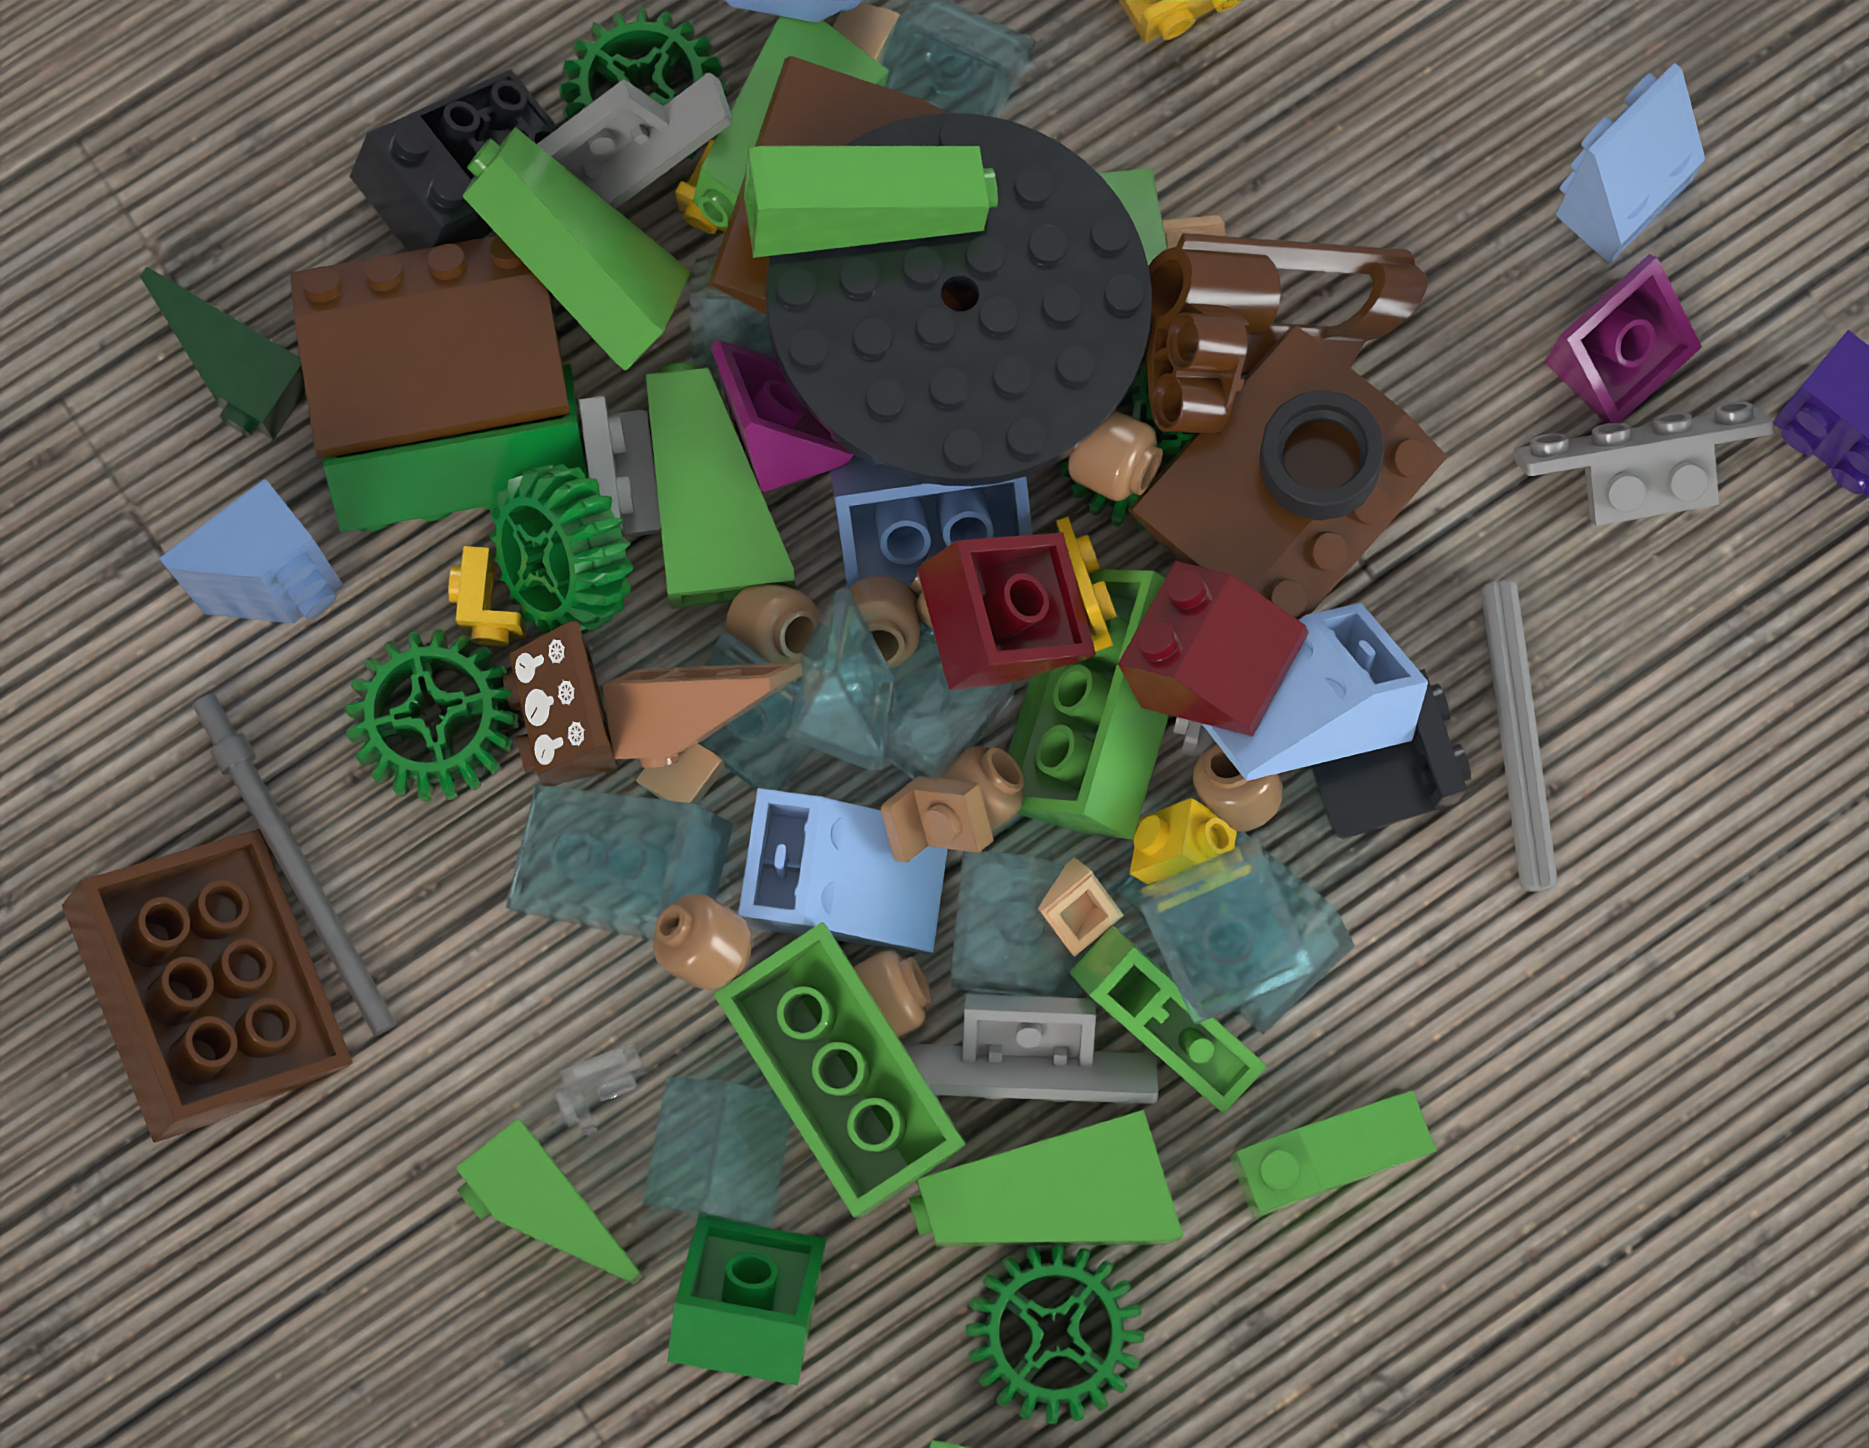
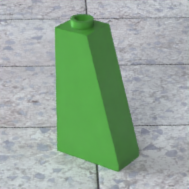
M779 16L730 111L732 123L718 134L700 169L693 203L700 208L703 215L711 223L727 229L746 173L748 147H755L785 58L793 56L883 87L889 70L823 20L815 23Z
M516 127L499 145L490 138L467 166V169L475 175L465 190L463 198L614 362L626 371L664 332L691 271Z
M979 146L748 147L744 200L753 258L983 231L989 208L997 207L998 203L995 173L993 168L983 169Z
M681 362L661 367L659 369L660 373L646 374L667 593L672 609L732 603L733 599L743 588L750 586L782 584L796 589L794 568L709 368L697 369L695 364Z
M1144 1110L918 1178L917 1185L920 1195L908 1198L919 1236L932 1232L936 1247L1052 1246L1054 1243H1062L1064 1246L1168 1245L1178 1242L1184 1237Z

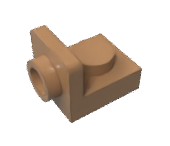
M918 776L881 806L885 829L895 861L909 862L928 846L979 853L994 841L979 783Z

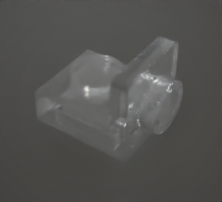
M634 1042L560 1071L565 1087L556 1090L555 1095L568 1127L580 1124L586 1136L600 1132L587 1096L598 1092L600 1100L604 1101L627 1093L637 1087L634 1077L647 1071Z

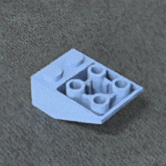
M1675 62L1658 79L1651 73L1647 74L1624 100L1627 107L1619 114L1615 121L1606 116L1589 132L1581 143V146L1585 149L1570 166L1573 172L1559 188L1565 196L1556 216L1609 264L1693 181L1705 161L1682 68Z
M1362 603L1307 614L1299 619L1300 622L1306 625L1309 633L1253 737L1202 724L1246 781L1412 741L1428 680Z
M758 788L738 914L747 922L748 927L751 929L803 935L821 922H824L836 941L933 954L948 849L928 846L909 862L895 861L881 810L825 797Z

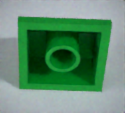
M698 1215L674 1302L668 1362L798 1385L809 1339L827 1239Z

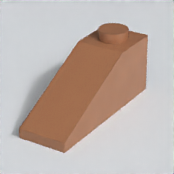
M801 662L635 669L602 684L614 759H640L641 767L644 768L662 767L678 762L679 752L702 742L803 675Z

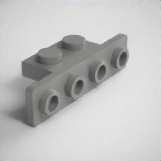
M711 73L704 75L664 106L623 79L537 145L616 209L732 123V115L721 82Z
M1731 402L1717 406L1715 414L1693 418L1688 413L1675 412L1655 417L1653 419L1654 424L1630 428V425L1625 423L1603 424L1594 427L1592 435L1571 439L1565 434L1558 433L1540 435L1530 440V446L1515 448L1514 459L1515 463L1528 476L1585 467L1589 517L1596 526L1719 505L1714 445L1774 434V421L1760 409L1753 407L1751 403Z
M965 994L963 1046L902 1044L935 1096H974L993 1100L1003 1098L1047 1099L1053 1102H1067L1070 1100L1113 1102L1120 1105L1134 1103L1154 1104L1157 1102L1158 1074L1156 1055L1151 1053L1093 1051L1096 1020V1001L1094 999Z

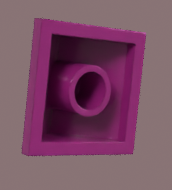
M1648 254L1559 335L1544 363L1605 424L1620 423L1696 354L1702 346L1658 258Z
M717 339L711 349L728 409L762 493L848 464L854 455L831 438V433L811 414L807 407L803 408L786 383L776 358Z

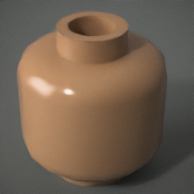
M1116 410L1097 431L1077 446L1074 452L1069 455L1068 470L1075 482L1111 500L1120 501L1128 498L1132 493L1142 495L1147 490L1159 469L1163 452L1162 449L1156 447L1157 437L1150 425Z
M869 576L856 581L846 590L839 604V642L846 656L857 665L871 670H888L902 665L914 655L920 643V617L915 604L917 597L903 581L890 576Z
M763 584L745 587L733 599L727 613L726 632L730 645L738 655L759 664L803 663L818 642L821 621L817 606L807 594L782 584Z
M1216 742L1212 743L1200 754L1194 765L1193 784L1201 804L1208 807L1218 818L1224 820L1230 828L1237 832L1250 831L1264 825L1276 814L1282 802L1283 790L1278 773L1246 781Z
M974 745L964 748L937 771L933 777L979 783L992 834L1013 818L1024 804L1023 786L1025 785L1022 770L1008 753L996 747L987 748L981 745Z
M693 893L679 898L661 913L655 926L653 950L656 961L667 972L696 988L713 990L726 985L729 981H733L744 971L751 955V934L747 922L736 911L710 896Z
M886 950L852 965L897 1037L918 1028L924 1022L926 1006L932 1003V994L927 979L914 958L908 957L903 959L896 952Z

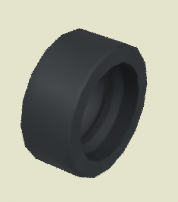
M1318 390L1296 395L1280 405L1265 425L1259 458L1263 484L1276 503L1295 516L1318 521L1346 516L1362 506L1377 486L1385 450L1379 424L1366 406L1347 394ZM1323 421L1338 424L1349 431L1358 443L1360 453L1358 469L1351 479L1338 488L1327 490L1304 487L1295 481L1285 468L1283 458L1285 442L1295 429L1306 423Z

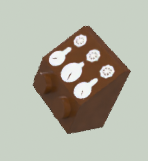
M579 622L566 623L509 653L513 673L507 674L502 678L504 688L511 689L512 694L507 698L511 712L522 710L527 734L517 736L518 748L525 773L537 771L538 778L544 788L619 770L613 755L611 736L591 652Z

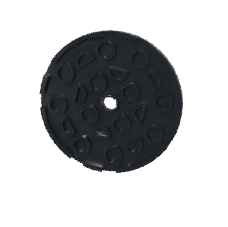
M971 113L920 115L886 124L850 141L845 146H979L983 169L993 168L998 203L997 207L989 208L983 231L773 255L769 257L766 279V317L769 337L784 379L799 404L803 408L807 407L811 414L831 433V438L853 455L875 467L877 464H880L895 471L915 476L914 480L922 483L944 486L998 484L1023 478L1046 469L1068 457L1077 446L1097 431L1120 406L1140 366L1150 332L1152 287L1148 261L1141 238L1119 197L1101 175L1084 159L1063 144L1039 131L997 117ZM957 281V284L970 288L974 295H977V303L970 310L964 312L954 311L944 304L941 292L946 287H949L952 282Z

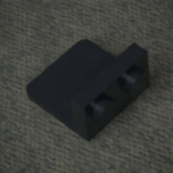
M1425 669L1419 671L1428 680V685L1412 741L1310 765L1332 832L1338 838L1347 839L1455 805L1468 790L1465 782L1471 780V770L1467 756L1461 744H1451L1444 725V721L1450 720V711L1445 694L1438 683L1430 685Z

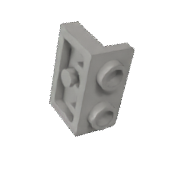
M604 396L579 399L589 478L597 479L601 496H611V510L615 518L623 519L620 525L622 537L626 538L661 532L656 473L646 411L636 410L609 414Z

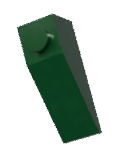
M146 267L140 278L209 391L221 407L222 412L219 417L232 428L246 436L251 437L255 430L274 440L306 393L301 358L149 267Z

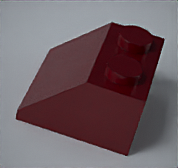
M1064 533L956 540L917 568L949 690L1004 685L1080 662L1096 655Z
M1175 561L1120 658L1118 666L1141 708L1253 737L1309 631L1305 624L1232 574Z

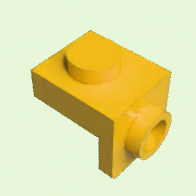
M463 546L462 564L451 566L448 587L449 602L457 603L456 622L463 635H471V642L491 647L508 646L510 638L525 639L527 625L520 613L491 610L496 562L492 559L493 556L490 549Z
M1193 798L1139 818L1138 827L1133 838L1134 851L1130 875L1149 885L1181 872L1194 869L1216 883L1227 880L1230 877L1237 831L1230 828L1224 820L1218 818L1208 807Z

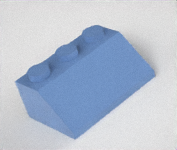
M853 456L847 465L830 470L847 589L856 581L869 576H890L903 581L909 586L918 571L917 568L921 566L927 556L932 558L956 540L1032 535L1026 476L990 485L944 486L915 481V476L895 471L880 464H877L875 467L857 456Z
M263 479L159 558L206 615L294 624L303 616L306 619H311L324 612L335 601L337 596L334 592L344 586L314 539L266 479Z

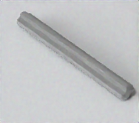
M1497 580L1485 584L1481 594L1520 886L1524 891H1544L1556 885L1557 873L1518 586L1512 580Z

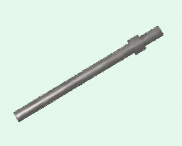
M214 693L199 698L192 704V707L214 745L210 753L222 775L230 774L372 1034L378 1036L390 1030L397 1023L255 768L253 761L257 756L245 734L236 733Z

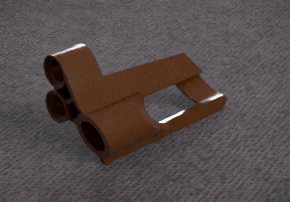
M1182 233L1176 247L1163 250L1148 266L1152 287V314L1146 362L1150 406L1154 422L1159 429L1165 432L1221 434L1219 432L1225 427L1230 417L1236 391L1242 392L1245 379L1240 375H1248L1291 325L1299 326L1351 368L1365 341L1380 338L1396 329L1410 317L1428 287L1427 275L1415 266L1411 252L1406 249ZM1277 269L1369 274L1373 280V289L1365 304L1351 318L1339 325L1317 326L1273 323L1279 309L1281 296L1280 277Z

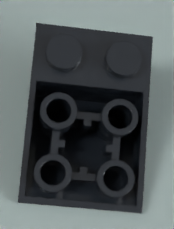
M511 69L368 132L349 177L407 251L480 239L492 232L493 229L463 198L465 190L475 175L467 169L470 161L490 138L499 145L515 127L535 144H538L558 129V127Z

